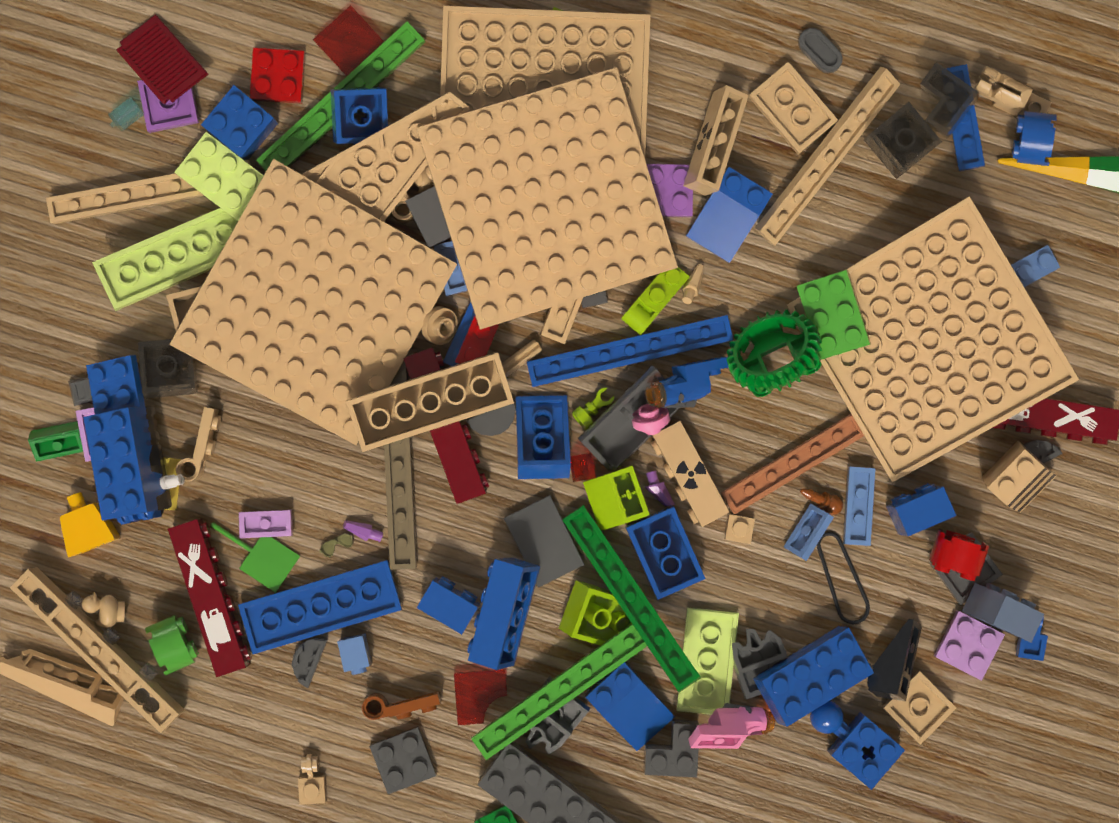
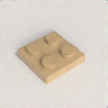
M919 670L911 676L906 701L889 699L882 706L920 745L956 709Z

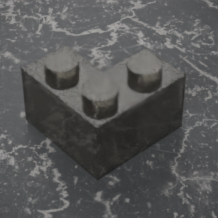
M936 62L920 83L924 91L939 101L925 121L929 127L948 139L978 100L979 92Z

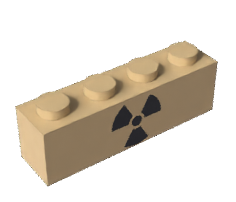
M727 85L713 92L683 185L684 187L705 196L719 191L749 95Z
M681 421L652 435L654 441L650 442L657 456L662 454L666 462L662 466L669 479L674 477L678 486L675 488V491L680 500H686L691 508L687 510V513L693 524L699 523L703 527L728 514L729 510Z

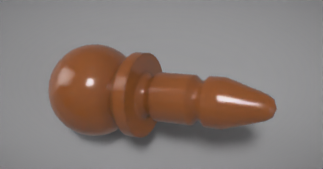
M811 489L800 490V493L806 499L817 503L818 508L824 509L830 515H837L843 509V501L837 495H830L827 492L820 494Z

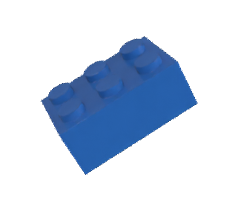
M673 506L625 526L657 600L705 579Z

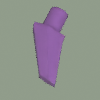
M657 472L646 473L649 486L645 488L664 506L675 505L664 482L659 483Z
M344 521L343 528L365 541L368 539L381 541L383 532L372 529V525Z

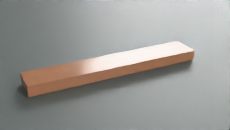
M849 414L720 493L733 515L864 437V434L852 414Z

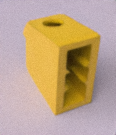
M82 492L67 497L71 512L61 515L60 523L68 558L120 539V535L111 520L102 521L99 502L86 505Z

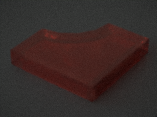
M506 669L454 673L458 725L483 724L485 712L489 705L497 698L508 695Z

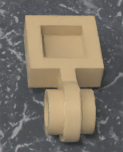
M307 754L306 757L301 758L302 773H307L308 776L298 778L299 805L326 803L325 775L315 776L314 772L319 771L318 756Z

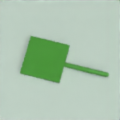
M212 522L210 524L212 528L250 552L239 569L275 593L300 558L298 554L272 537H260L252 548L216 523Z

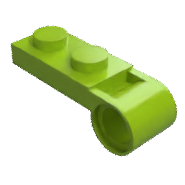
M679 267L659 273L621 320L639 335H642L690 276Z

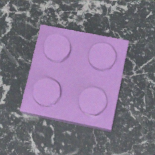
M957 610L934 657L982 681L1005 634Z

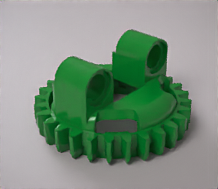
M776 310L774 315H770L767 312L766 317L760 318L757 316V321L753 323L748 321L749 326L746 328L740 327L742 333L734 334L735 341L729 343L731 349L727 350L728 358L726 360L729 365V371L735 381L739 382L742 388L747 386L749 391L757 397L767 396L775 388L779 391L784 386L790 388L794 381L801 382L800 377L802 375L808 376L813 374L821 367V360L818 352L822 351L820 334L811 319H807L804 314L799 315L797 311L791 314L788 310H785L781 314L780 311ZM781 325L792 329L798 326L801 334L784 333ZM750 340L754 348L749 357L744 361L741 352L745 353ZM788 346L794 360L785 366L768 372L762 357Z

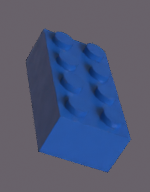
M516 558L494 559V562L490 564L488 569L489 582L481 595V602L483 603L481 612L477 614L474 622V627L476 628L475 635L468 645V653H470L468 661L494 670L514 666L540 570L539 565Z
M838 626L757 675L753 680L777 723L788 727L874 674L850 628Z

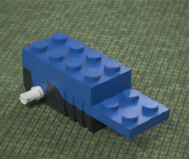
M136 355L86 365L95 415L83 418L102 521L117 519L123 525L162 517L164 509H169L172 506L169 489L177 487V485H183L184 477L182 474H166L162 446L159 445L160 435L156 429L158 427L157 419L154 418V414H156L154 406H145Z

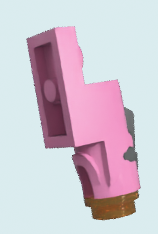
M725 703L723 708H717L708 719L709 724H701L696 727L688 739L690 747L738 749L747 736L766 735L768 732H772L775 726V718L771 711H767L762 707Z

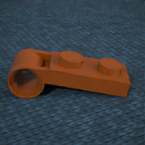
M436 691L388 704L384 695L373 693L363 702L362 712L365 717L371 720L388 716H396L397 720L412 716V711L421 709L422 713L436 710V705H439L442 699L440 692ZM369 701H379L382 710L377 713L372 712L368 707Z

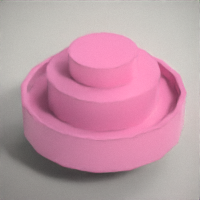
M654 403L645 404L632 414L634 417L632 420L633 428L648 435L659 433L670 421L668 408H662V406Z

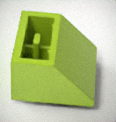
M632 465L583 482L597 525L601 531L650 515Z

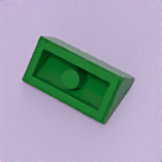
M78 421L33 430L29 434L28 442L36 462L83 452Z

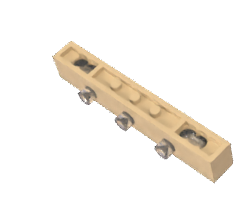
M38 567L27 569L10 587L160 733L168 729L185 711L153 679L158 674V671L151 664L146 663L141 668L116 644L121 636L114 628L109 627L104 632L79 608L83 598L78 593L71 591L67 596Z

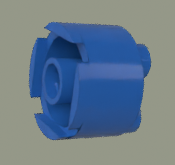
M1024 111L1023 115L1018 114L1016 133H1020L1019 141L1014 140L1012 158L1017 159V163L1049 166L1050 162L1045 157H1051L1056 128L1053 127L1054 124L1051 123V120L1056 121L1057 114Z

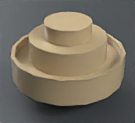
M434 307L423 320L422 334L425 339L436 345L448 343L454 337L458 327L455 313L446 307Z

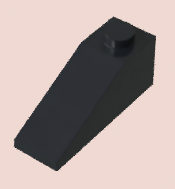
M914 619L907 620L873 665L874 674L868 677L867 685L869 687L868 690L877 697L906 701L922 629V626Z

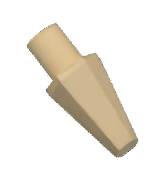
M702 264L696 266L683 287L684 295L682 301L685 304H691L693 298L698 296L704 265Z

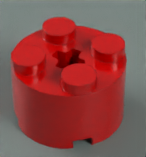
M938 529L929 560L934 565V569L950 573V570H954L960 573V577L975 581L976 576L981 574L989 545L984 542L979 545L974 543L975 538L949 530L945 534L942 529Z

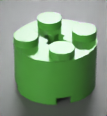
M173 615L145 628L146 634L152 633V638L148 641L159 666H166L163 672L165 675L196 662L195 658L198 657L199 652L193 640L188 641L186 637L189 629L183 616L177 618L176 615Z

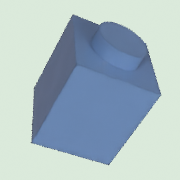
M366 634L338 640L337 643L344 672L351 671L352 675L366 672V667L372 664Z

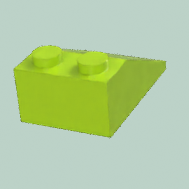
M576 580L559 629L572 638L602 645L629 626L631 621L609 590Z

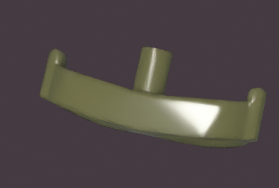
M343 533L323 543L319 552L330 558L334 554L336 544L347 548L352 547L353 534Z

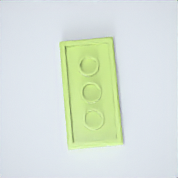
M687 607L683 652L701 678L680 693L678 692L677 711L712 715L717 708H723L725 703H730L734 666L732 643L736 642L738 612Z

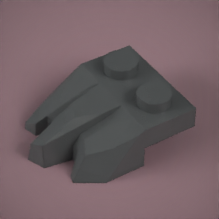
M746 629L747 645L742 646L739 642L732 643L734 669L745 699L761 694L753 680L754 677L788 657L781 638L771 630L766 633L764 640L761 641L755 629Z
M549 676L548 679L543 683L542 686H544L545 684H547V683H548L549 681H551L553 678H552L551 676ZM577 697L573 698L530 729L531 733L526 740L528 747L531 749L539 742L544 741L546 743L545 750L548 754H551L569 738L575 727L589 712L590 707Z

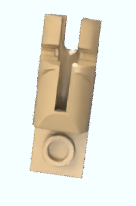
M988 66L984 67L979 76L983 80H980L974 86V91L994 101L992 106L1015 117H1018V114L1023 115L1024 111L1047 113L1052 103L1033 94L1032 88L1017 82L1005 74H1000L999 71Z

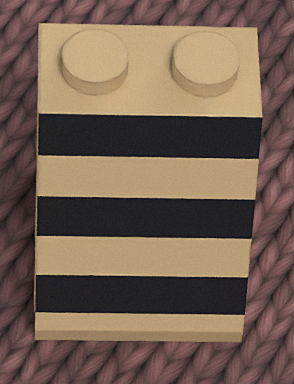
M1017 441L982 476V480L986 487L1005 505L1021 513L1057 475L1022 443Z

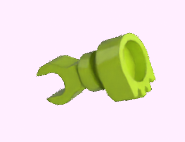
M607 388L600 389L596 393L595 399L591 403L588 401L584 409L579 406L571 413L584 430H587L592 425L591 416H596L598 414L597 410L610 405L614 401V396L606 402L601 400V393Z

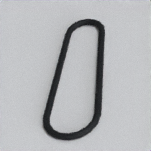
M825 532L817 544V549L837 613L844 622L852 625L859 624L869 615V601L842 540L836 533ZM826 536H833L837 539L865 601L866 612L859 620H848L841 613L820 545L821 540Z

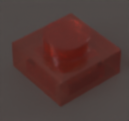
M591 453L570 456L573 482L596 478L595 463Z

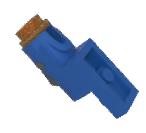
M728 357L711 358L673 366V376L662 381L653 382L650 386H647L645 395L648 404L657 408L695 407L697 399H701L711 392L709 376L721 374V369L728 368L729 365L726 360Z

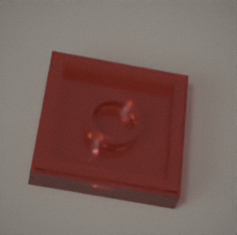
M351 5L313 39L346 77L384 43L380 36Z

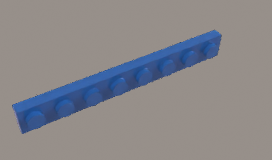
M728 315L528 361L527 366L532 387H537L733 341Z

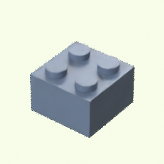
M975 583L962 610L977 619L1032 643L1044 616L1043 613L1035 610L1036 604L1023 598L1020 601V598L1017 597L1018 595L990 583H986L985 587Z

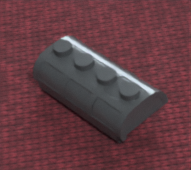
M651 366L578 437V440L608 470H617L652 436L633 428L632 420L634 417L632 414L645 404H656L653 395L654 383L665 378L654 366ZM668 408L669 416L671 417L679 408Z

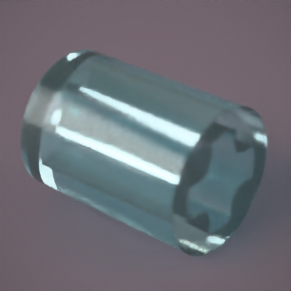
M129 97L108 114L113 121L110 125L112 128L117 126L121 131H124L141 118L144 112Z

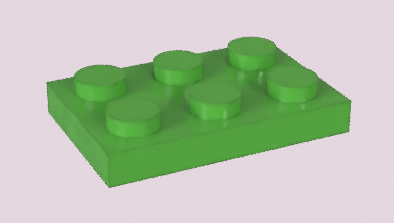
M848 270L797 285L807 319H811L822 340L820 344L822 351L818 352L820 360L871 344Z

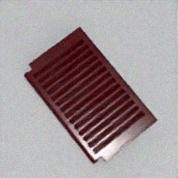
M156 14L119 42L121 46L116 49L163 104H166L169 100L173 103L209 75Z

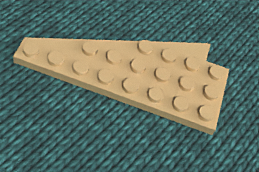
M448 92L301 175L384 222L428 165L417 127L467 113L471 108L454 94Z

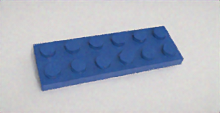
M388 560L238 605L252 654L403 609Z

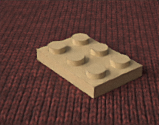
M789 62L748 96L797 155L838 121Z

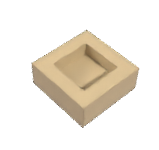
M729 514L724 539L751 544L755 519Z

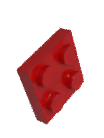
M253 48L250 99L253 101L302 104L305 51Z

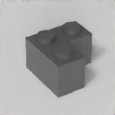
M672 719L670 745L645 744L644 774L697 778L699 748H691L688 739L696 727L700 725L698 721Z

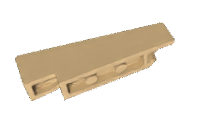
M32 649L22 651L20 656L5 659L0 657L1 675L101 722L114 726L124 698L113 687L102 685V676L100 674Z

